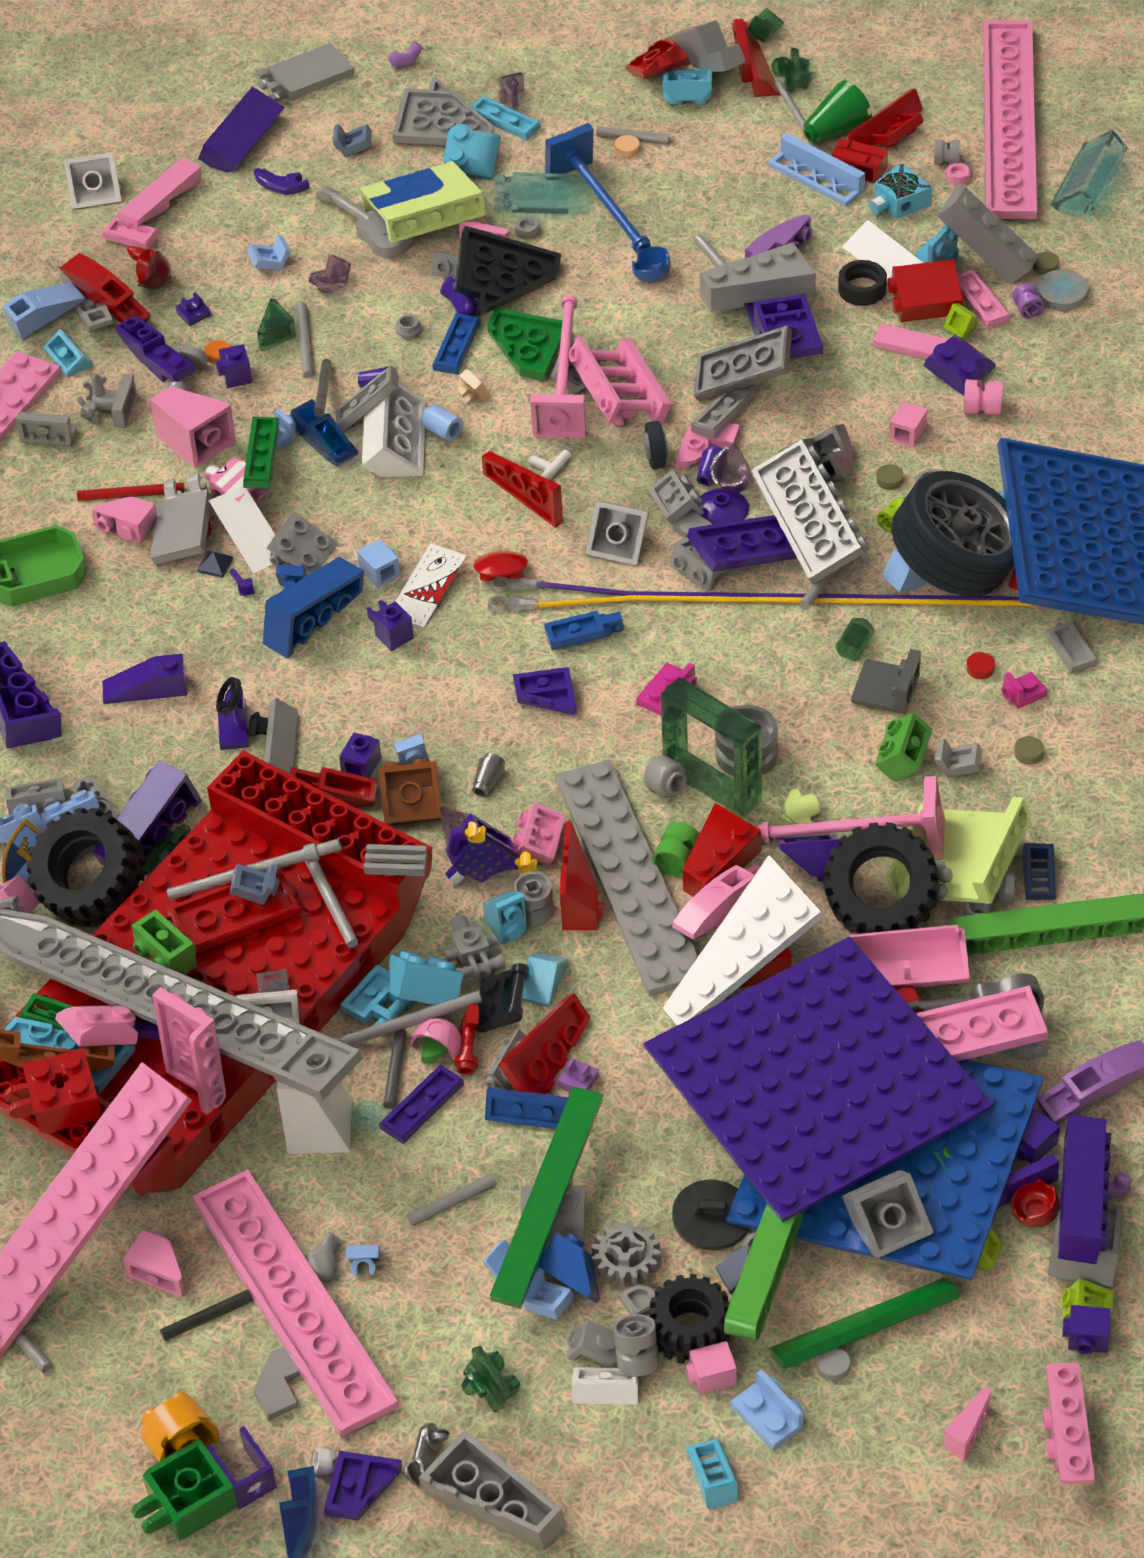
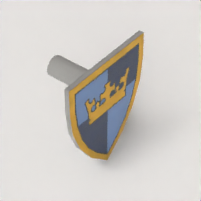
M26 818L15 829L6 844L1 869L3 883L21 875L29 886L28 877L32 875L27 872V862L31 861L32 857L28 854L31 846H36L38 840L35 838L42 831Z

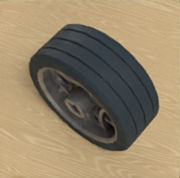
M936 471L924 475L915 483L892 518V537L901 557L918 576L934 587L948 593L974 597L989 594L1001 584L1015 565L1005 499L994 489L969 475L953 471Z

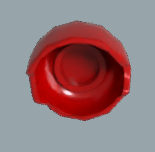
M1037 1180L1034 1183L1025 1184L1017 1189L1011 1200L1013 1215L1021 1224L1031 1228L1044 1227L1052 1222L1059 1209V1196L1054 1185L1049 1186L1044 1181Z

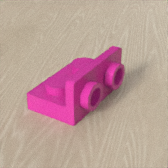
M666 662L636 698L637 705L666 717L671 710H676L679 707L685 693L691 692L697 682L695 665L689 663L683 670Z

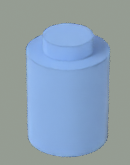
M436 404L427 407L421 416L422 426L449 442L455 439L463 428L462 418Z

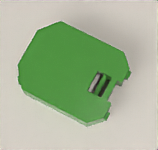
M58 525L0 540V602L16 606L75 590L87 574L84 557L75 533ZM12 571H15L18 582H13ZM6 573L7 578L3 579L1 574Z

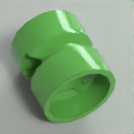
M670 823L653 854V865H657L659 871L663 874L677 878L683 877L682 869L700 833L687 823Z

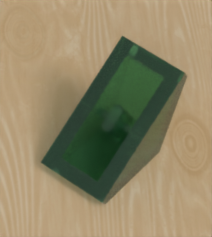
M273 298L269 300L257 332L260 351L269 350L296 337L294 319Z

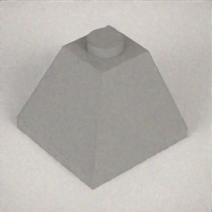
M596 501L585 554L637 566L649 512L610 502Z

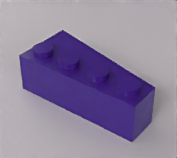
M5 641L0 642V732L6 749L62 737L61 713L57 708L51 706L47 695L38 689L31 674L25 672L23 664Z

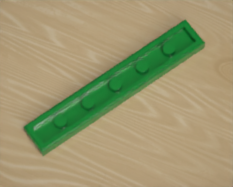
M941 1278L769 1348L771 1356L783 1369H786L959 1298L958 1289L946 1278Z

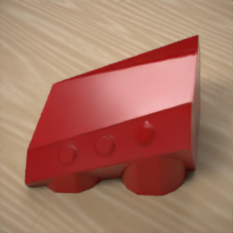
M665 38L653 43L647 52L634 58L625 68L633 76L647 79L690 65L691 63L689 57L675 41Z

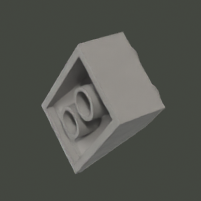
M1060 1196L1048 1276L1055 1277L1060 1281H1077L1079 1278H1082L1097 1285L1112 1288L1119 1255L1123 1207L1108 1204L1107 1211H1103L1108 1212L1107 1245L1105 1252H1099L1097 1265L1057 1259Z

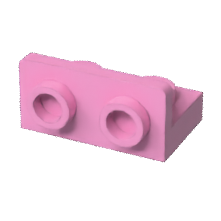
M534 802L528 811L523 810L517 821V826L520 827L519 832L515 834L512 840L518 855L521 856V853L528 852L531 854L532 859H536L549 866L555 857L565 815L537 802Z

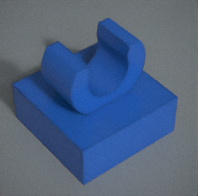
M277 565L276 577L279 585H283V590L307 576L304 566Z

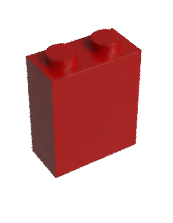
M953 259L892 267V276L887 279L889 293L894 294V298H892L894 314L898 313L900 322L947 317L953 304L959 303L963 306V296Z

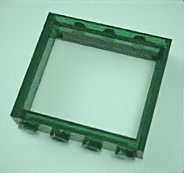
M678 677L671 685L666 686L660 697L662 755L668 756L684 766L687 776L686 783L744 819L762 802V726L685 679ZM687 714L734 742V780L688 752Z

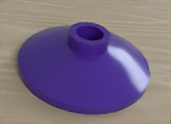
M725 488L713 489L700 496L703 500L700 505L705 512L702 517L712 524L744 520L748 515L749 504L747 499L735 490Z

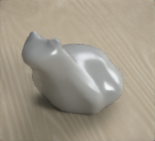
M328 1232L323 1241L307 1257V1261L315 1274L324 1283L333 1280L337 1266L334 1253L340 1238L336 1237L332 1232Z

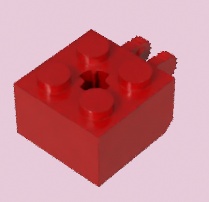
M84 1048L22 1064L26 1082L9 1087L3 1092L4 1100L11 1103L7 1107L9 1117L16 1119L35 1114L39 1132L45 1134L97 1121L102 1116Z

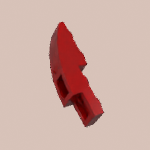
M78 253L60 267V270L95 304L99 302L102 306L106 305L108 311L120 323L134 316L139 317L144 322L150 320L151 314L133 297L134 292L117 276L93 259Z

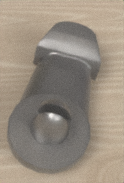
M427 1423L420 1428L413 1459L404 1468L408 1479L414 1486L419 1485L420 1480L418 1477L431 1465L435 1453L441 1448V1443L449 1438V1431L438 1429L434 1423Z

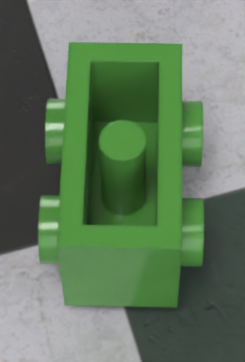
M914 712L899 719L891 720L885 728L886 733L878 749L879 754L875 766L895 782L905 777H911L920 769L933 729Z
M156 909L132 925L134 936L133 948L139 956L146 957L150 961L183 975L197 967L195 956L197 950L194 943Z

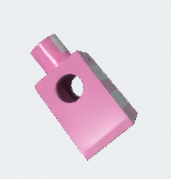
M234 458L230 459L222 468L210 465L206 469L205 479L209 480L213 499L243 486L246 462ZM272 481L270 489L247 488L255 503L272 489ZM245 494L235 498V500L239 501Z

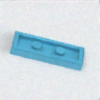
M482 96L471 106L493 126L525 141L541 128V122L485 96Z

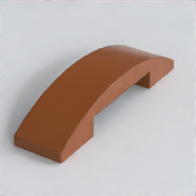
M0 1030V1058L23 1068L22 1064L74 1051L73 1049L20 1043L21 1032ZM114 1045L82 1046L85 1050L90 1072L114 1066Z

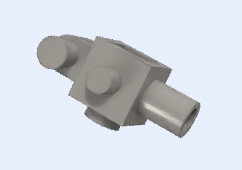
M458 915L450 921L453 930L451 933L452 948L445 950L444 956L447 962L458 960L461 968L455 969L464 973L462 982L471 977L474 980L479 979L480 973L483 972L488 976L492 974V970L506 968L502 954H498L493 958L490 957V948L498 946L495 934L485 937L480 924L470 926L465 915Z

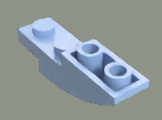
M86 790L79 791L70 797L71 800L63 804L56 802L47 806L44 809L45 812L41 814L36 804L31 806L24 804L12 811L13 814L3 819L0 816V843L8 842L24 818L44 833L48 828L46 824L52 819L54 821L59 820V815L69 811L71 814H74V810L78 808H85L88 811L92 808H99V802L94 790L89 792Z

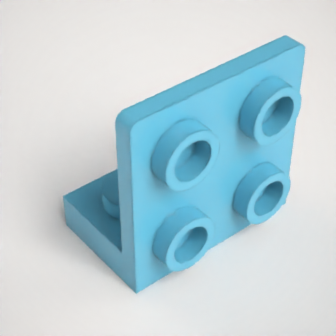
M945 225L914 256L923 263L950 259L955 261L959 254V248L957 247L959 236Z

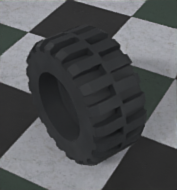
M78 808L74 810V814H71L69 811L60 814L59 820L54 821L52 819L46 824L48 828L44 833H38L35 838L38 842L35 847L31 846L28 854L32 857V860L27 862V872L32 875L28 877V883L30 888L34 890L33 895L36 899L64 921L71 924L77 923L80 926H90L91 922L95 925H101L139 886L140 880L144 881L146 871L141 866L146 864L145 854L141 852L142 845L134 837V833L116 818L98 809L92 808L88 811L85 808ZM104 845L105 864L100 875L88 886L70 890L67 877L69 867L74 858L88 847Z
M878 822L869 823V828L861 829L860 826L852 829V835L849 837L844 835L838 840L839 846L836 849L832 848L828 855L829 862L824 867V890L834 916L851 933L853 931L863 934L917 929L921 922L925 923L928 920L932 908H935L938 900L937 893L940 882L931 850H928L920 836L915 837L912 834V830L906 827L902 829L896 828L894 823L886 822V826H878ZM891 857L903 863L909 873L910 886L907 894L892 906L882 908L868 906L857 897L854 891L853 881L856 871L863 863L872 858Z

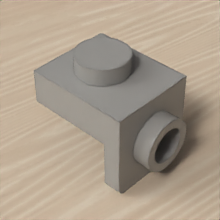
M945 738L939 739L938 749L935 752V762L939 768H942L947 777L980 772L983 750L979 743L951 748Z
M589 1319L578 1328L572 1329L567 1339V1345L569 1346L568 1359L574 1360L579 1355H583L606 1367H611L615 1364L616 1346L613 1331Z

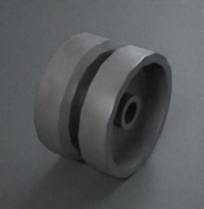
M739 705L725 710L717 718L715 725V756L717 764L724 772L733 777L746 779L759 777L773 768L778 757V726L776 719L769 711L759 706Z

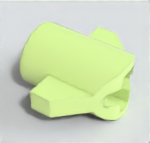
M798 788L790 791L783 805L781 817L790 824L812 823L810 817L819 815L820 807L813 793L801 796Z

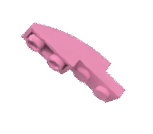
M756 864L745 870L735 865L717 876L687 903L672 922V927L686 936L695 939L720 926L758 872L760 866Z

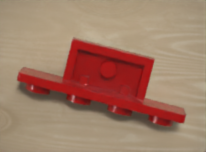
M911 88L847 135L848 140L871 146L884 145L886 147H893L899 144L900 139L914 133L916 128L924 123L920 113L923 107L917 90Z

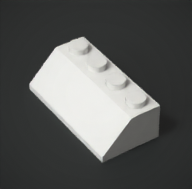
M398 382V388L364 415L362 466L379 477L423 475L425 428L422 426L421 416L426 409L425 399Z

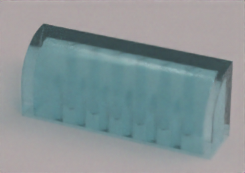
M1114 130L1083 143L1051 202V206L1057 211L1080 216L1096 209L1128 148Z

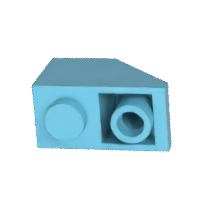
M508 891L483 902L484 921L493 934L496 935L500 944L507 941H515L527 933L525 899L522 892Z

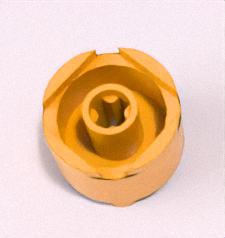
M186 1392L177 1393L173 1398L163 1402L158 1407L148 1409L142 1416V1422L144 1423L141 1431L142 1441L158 1462L199 1438L206 1447L210 1446L212 1442L216 1446L219 1439V1431L199 1403Z

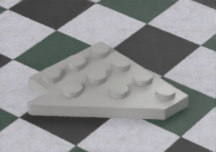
M432 77L429 90L405 88L393 131V143L446 146L448 132L457 124L468 125L472 130L488 133H494L493 125L437 77Z

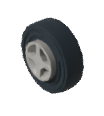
M660 421L645 423V433H643L644 453L646 459L649 460L651 469L666 467V457H668L665 430H662Z

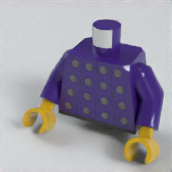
M471 813L460 827L453 828L449 832L446 853L452 866L446 871L445 875L456 885L467 875L478 882H485L491 876L505 870L518 869L523 874L536 871L537 860H531L530 853L523 852L521 856L518 855L508 835Z

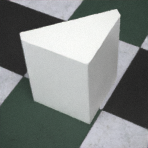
M113 152L64 160L72 209L121 202Z

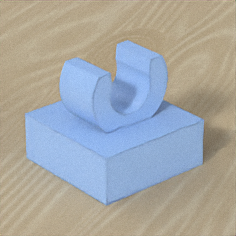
M379 1245L346 1246V1259L354 1260L351 1264L353 1275H358V1266L362 1262L368 1263L370 1275L375 1274L376 1264L372 1259H380Z

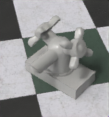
M123 374L117 391L104 389L103 384L107 380L105 376L91 375V383L87 381L82 383L83 387L89 390L85 399L86 401L91 400V402L87 404L81 396L77 398L78 404L82 406L80 416L91 418L94 424H98L100 420L95 415V411H112L115 428H125L137 393L134 375Z

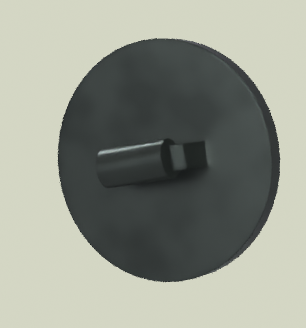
M714 1179L697 1181L685 1187L676 1197L672 1209V1220L678 1234L689 1244L705 1250L726 1249L742 1240L749 1228L726 1223L727 1215L738 1188L730 1183Z

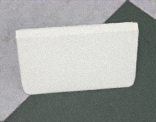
M297 990L235 996L300 1024Z
M575 1367L572 1378V1403L637 1405L639 1377L624 1375L618 1368Z

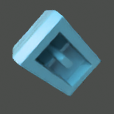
M543 952L530 955L527 963L529 976L524 983L522 1000L549 1007L569 959Z

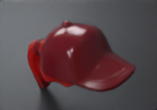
M136 246L127 247L129 256L134 261H137L136 275L138 278L137 283H139L137 286L158 289L172 278L170 263L159 250L155 251L152 248L143 249Z

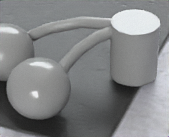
M935 859L939 880L942 883H949L953 877L952 870L945 867V861ZM939 884L937 899L943 900L948 893V889L944 884Z

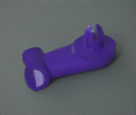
M448 276L440 288V293L451 301L457 314L469 316L472 313L476 314L477 304H475V298L453 292L455 279L452 276Z

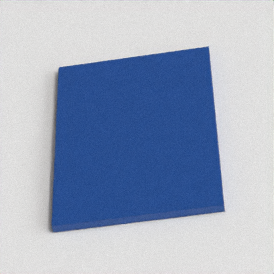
M1000 438L997 448L1020 603L1144 625V465Z

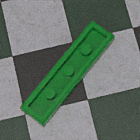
M252 417L243 488H271L279 431L278 417Z

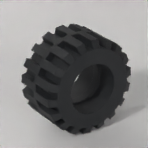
M690 1274V1278H684L683 1275L676 1276V1281L673 1282L668 1279L664 1282V1288L658 1287L655 1290V1297H651L649 1317L656 1324L658 1351L662 1352L664 1350L666 1358L671 1360L675 1356L677 1357V1363L684 1364L685 1359L689 1360L690 1350L725 1341L729 1342V1335L724 1333V1322L730 1302H728L726 1291H721V1285L717 1282L711 1284L708 1277L703 1276L702 1279H698L697 1274ZM688 1312L698 1313L706 1318L703 1322L695 1325H685L675 1320L677 1316Z

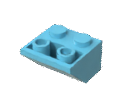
M401 950L400 955L390 953V993L398 998L433 1005L458 998L464 973L454 969L455 964L447 962L443 958L429 956L427 961V958L420 957L419 954Z

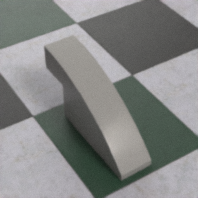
M717 19L684 29L666 37V39L675 41L689 57L690 63L702 69L715 72L727 71L746 62L739 43L727 46Z

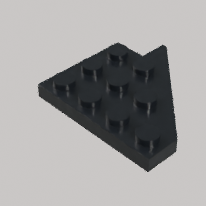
M464 226L461 234L453 292L478 298L475 316L480 317L555 280L559 274L561 253Z

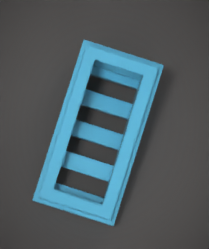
M719 1439L687 1446V1452L706 1507L712 1509L737 1502L739 1500L738 1484ZM716 1453V1457L699 1460L701 1456ZM720 1465L719 1467L704 1470L707 1467ZM724 1476V1478H721V1479H717V1480H713V1481H708V1480H711V1479H714V1478H718V1477Z

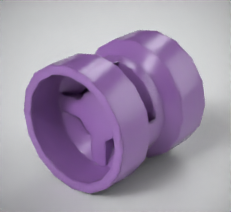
M1023 283L1014 289L1012 298L1024 319L1038 317L1044 311L1045 305L1034 284Z

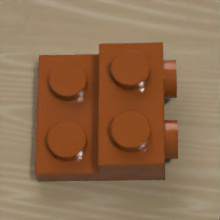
M425 758L412 761L413 764L401 765V762H388L384 764V767L378 768L384 823L392 826L442 820L436 761L430 762L429 759Z

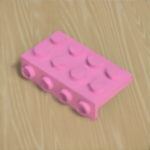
M160 987L152 997L166 1072L198 1091L201 1111L209 1114L214 1108H218L226 1097L214 1019L203 1009L195 1008L186 1003L178 994L170 993Z

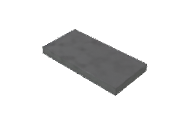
M784 326L698 354L694 397L701 401L788 374L792 330L788 326Z

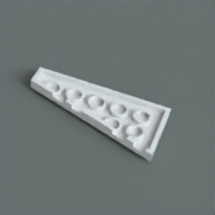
M770 856L764 861L664 1005V1011L676 1025L718 1005L824 917L821 911Z

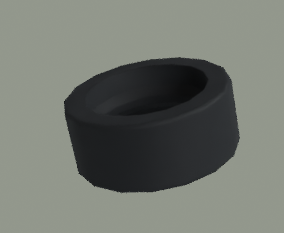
M856 260L847 263L839 271L838 292L840 297L847 303L858 306L872 305L881 301L886 295L887 273L880 264L870 260ZM856 278H869L874 280L876 284L869 287H856L851 285L849 281Z

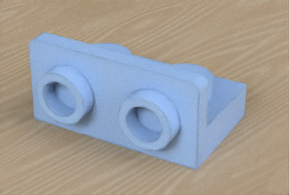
M762 1370L755 1373V1383L730 1401V1407L772 1451L803 1430L804 1410L794 1398L790 1399L783 1392L779 1382L772 1376L768 1377Z

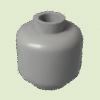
M658 756L652 759L644 772L646 786L663 797L677 795L684 789L687 782L684 766L668 756Z

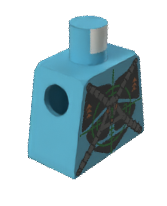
M901 163L876 181L874 185V199L869 201V207L874 214L886 210L895 218H900L931 206L932 187Z

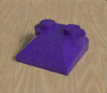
M955 334L945 343L936 345L923 366L957 392L964 395L966 379L982 380L996 364Z

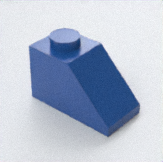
M555 1233L541 1257L538 1268H541L547 1274L597 1303L600 1296L591 1254L582 1249L585 1243L569 1233L566 1238Z

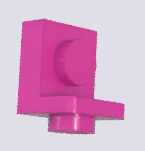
M1010 672L1004 674L1003 686L1001 688L1002 694L1008 702L1012 701L1018 709L1047 696V689L1033 672L1016 679Z

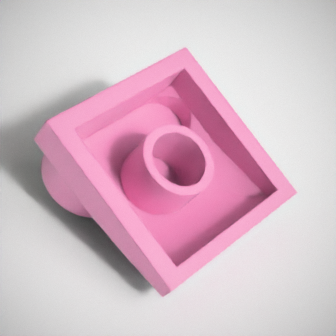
M110 1005L78 1006L64 1009L56 1014L55 1020L78 1046L137 1044L138 1032L134 1028L136 1017L127 1007H112Z

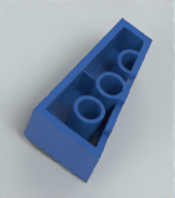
M338 557L266 600L263 645L288 659L294 653L292 648L296 644L301 643L303 645L310 639L308 634L315 627L319 626L322 628L332 617L333 611L339 613L362 592L364 570Z

